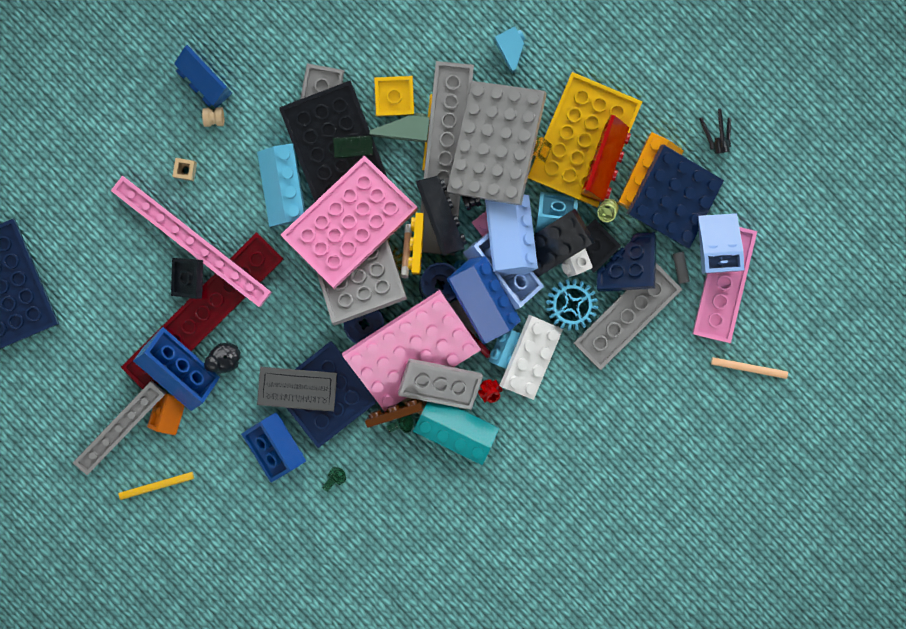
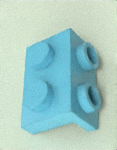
M511 330L497 337L495 346L490 352L489 362L506 369L521 333Z

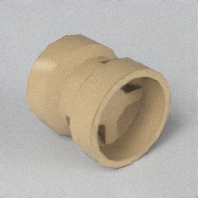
M216 107L215 110L203 108L202 119L204 127H211L214 124L224 126L223 107Z

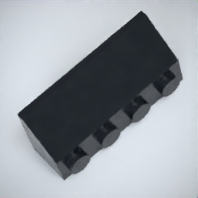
M434 176L416 181L442 256L446 257L465 250L464 245L467 242L464 234H459L457 227L460 226L457 215H452L451 209L454 206L451 198H446L444 193L447 190L444 179L440 180L439 176Z

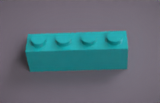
M427 401L413 432L483 465L499 431V427L458 407Z

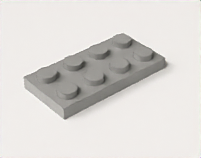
M409 358L398 395L472 410L483 375L479 372Z

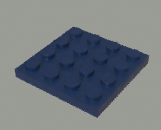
M660 145L626 214L685 248L690 249L699 231L698 216L707 215L724 180L666 145Z
M330 341L296 369L337 373L334 412L287 408V410L316 447L319 448L377 403V401L344 359L336 345Z

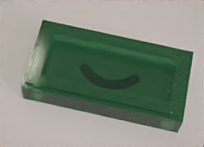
M372 136L333 138L335 158L373 155Z

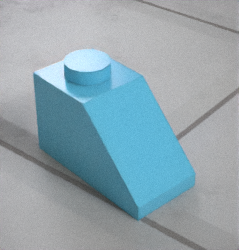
M515 26L494 38L512 74L516 72L524 46L523 41L525 40L522 31H517Z

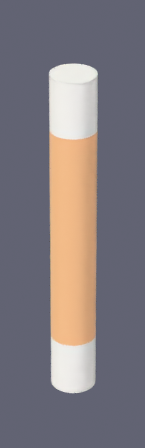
M411 224L405 225L401 267L402 278H408L409 276L408 259L411 252L409 249L410 237H412Z

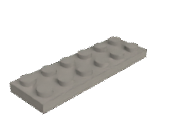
M656 263L655 289L626 290L573 343L599 370H602L682 288Z

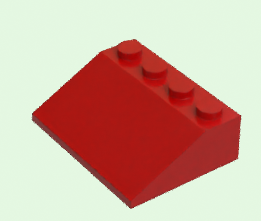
M611 114L605 123L581 192L582 196L599 202H603L605 198L608 199L612 190L609 187L610 182L616 179L618 170L615 169L617 162L621 163L625 153L622 151L623 145L628 144L631 136L628 133L630 127L615 115Z

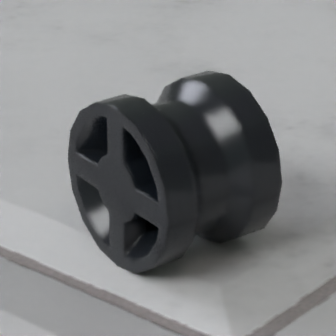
M461 196L467 211L471 210L474 206H482L478 198Z

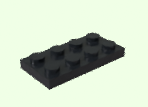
M573 209L534 234L538 269L533 272L538 278L595 243L594 238L576 209Z

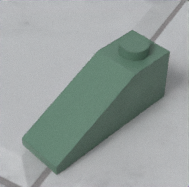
M415 113V116L410 115L372 129L369 134L372 137L425 143L428 138L430 119L426 117V114Z

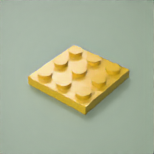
M416 213L415 217H411V230L414 232V237H410L409 249L413 251V256L408 259V269L414 275H421L424 213Z

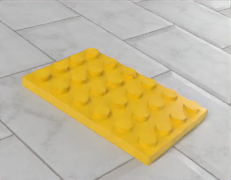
M572 72L531 167L528 179L598 208L599 201L582 196L581 192L605 123L611 114L615 115L630 127L628 131L630 133L643 101Z

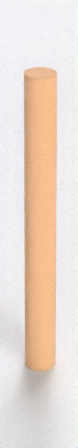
M714 357L711 359V365L784 379L788 377V371Z

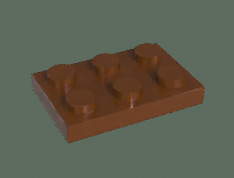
M411 399L406 401L405 405L401 407L399 404L388 407L387 411L382 413L381 410L371 412L365 420L366 426L369 428L423 411V401Z

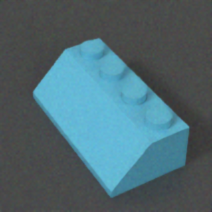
M293 143L273 146L257 152L269 227L292 224L306 211L297 155Z

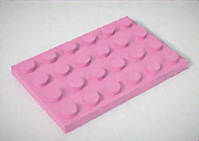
M364 156L281 234V237L335 289L418 210V207Z
M439 290L344 351L342 355L382 409L387 411L388 407L396 405L407 398L399 396L398 390L409 358L455 367L479 352L481 348Z

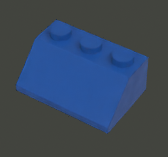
M186 45L174 63L178 68L176 72L183 79L185 77L191 82L189 86L196 93L200 91L203 94L202 100L209 107L211 105L215 108L219 107L233 93L202 59Z
M277 412L241 434L270 482L277 480L306 462L303 453L299 450Z

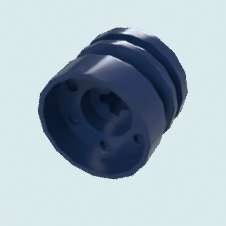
M438 262L430 265L424 271L419 281L421 297L425 300L439 291L440 288H435L436 282H438V284H443L440 291L450 304L456 298V295L447 278L456 269L447 263Z
M376 310L344 322V331L347 337L357 344L383 327L384 318L381 311ZM363 318H366L367 322L370 323L365 328H361L362 326L359 324V321H363Z

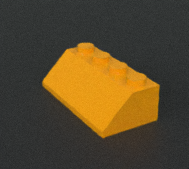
M651 132L617 204L629 209L660 145H666L681 155L684 150L670 140Z

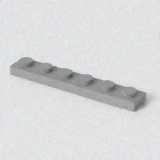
M151 380L74 460L73 464L88 475L166 393Z

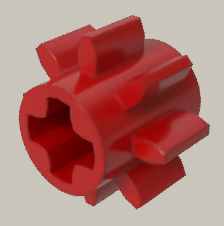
M488 379L481 383V390L478 391V394L484 402L494 403L500 399V392L503 389L499 386L500 384H498L497 380L492 381Z

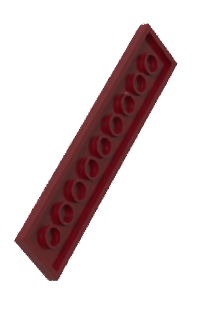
M258 232L230 258L231 261L260 283L284 260ZM215 273L203 285L202 299L190 298L121 368L142 389L151 380L159 385L158 382L133 362L151 338L164 327L192 352L246 297Z

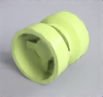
M605 199L598 208V218L603 222L613 221L619 209L617 202L613 199Z

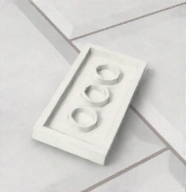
M528 315L499 386L534 400L563 329Z

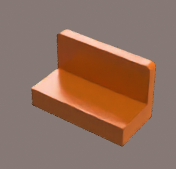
M166 393L153 406L147 427L156 432L176 435L185 406L173 395Z

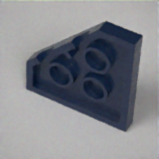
M636 233L624 248L622 247L611 257L612 260L605 267L602 266L597 271L598 292L655 289L656 233Z

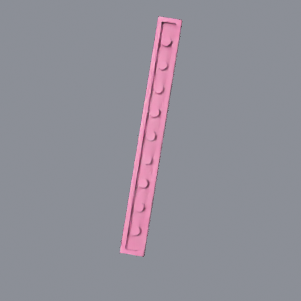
M124 176L111 189L114 194L198 260H203V264L258 307H261L272 293Z

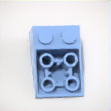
M737 213L698 216L702 274L744 271V254Z

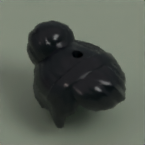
M228 342L218 344L206 357L204 368L207 371L220 374L236 369L241 359V352L238 346Z

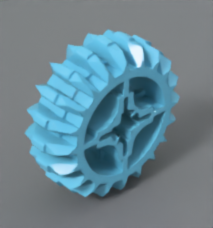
M568 279L565 280L566 286L559 282V290L556 287L552 288L556 292L555 295L552 293L548 294L549 297L553 298L552 301H546V304H552V307L547 308L546 311H553L554 313L549 318H557L554 321L555 325L561 321V329L564 328L565 324H568V331H571L572 325H574L575 330H579V323L585 328V320L588 323L592 322L588 316H596L591 310L598 309V306H592V302H597L598 299H591L590 297L595 292H587L590 289L589 285L582 288L584 285L583 281L577 286L576 279H573L572 285H570ZM567 289H576L583 293V296L573 298ZM562 293L565 304L557 310V298ZM569 300L572 302L580 300L577 306H575V310L572 308L563 309L567 307ZM587 300V310L582 317L579 306ZM570 311L577 320L568 321L560 315Z

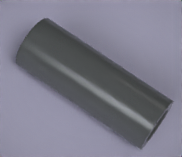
M684 252L673 254L678 283L690 282Z

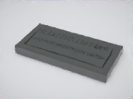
M260 367L257 405L334 412L337 373Z

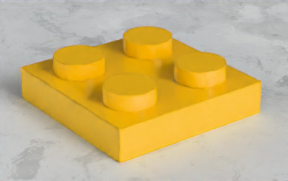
M413 76L374 78L376 117L414 115Z

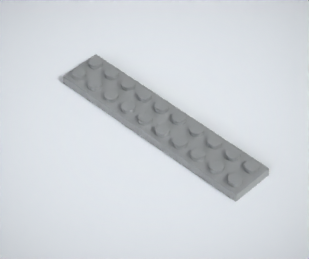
M436 61L424 179L439 176L440 180L444 179L446 187H448L473 80L474 65ZM445 190L446 198L450 197L454 206L451 209L452 215H457L458 217L461 196L449 194ZM421 201L420 213H424L425 217L422 252L442 254L423 201Z

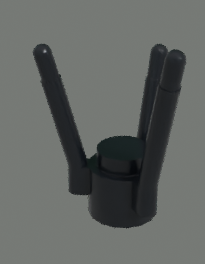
M718 109L720 137L714 138L715 142H713L704 119L701 117L699 120L708 139L710 150L714 149L715 154L730 152L731 118L727 119L726 137H724L722 109Z

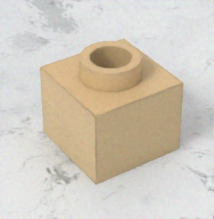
M175 158L172 177L194 181L197 162ZM185 167L189 168V172L187 174L183 173V169Z

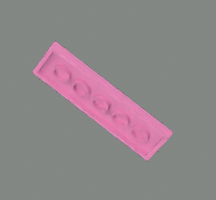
M739 227L744 254V271L706 274L693 335L731 343L757 231Z

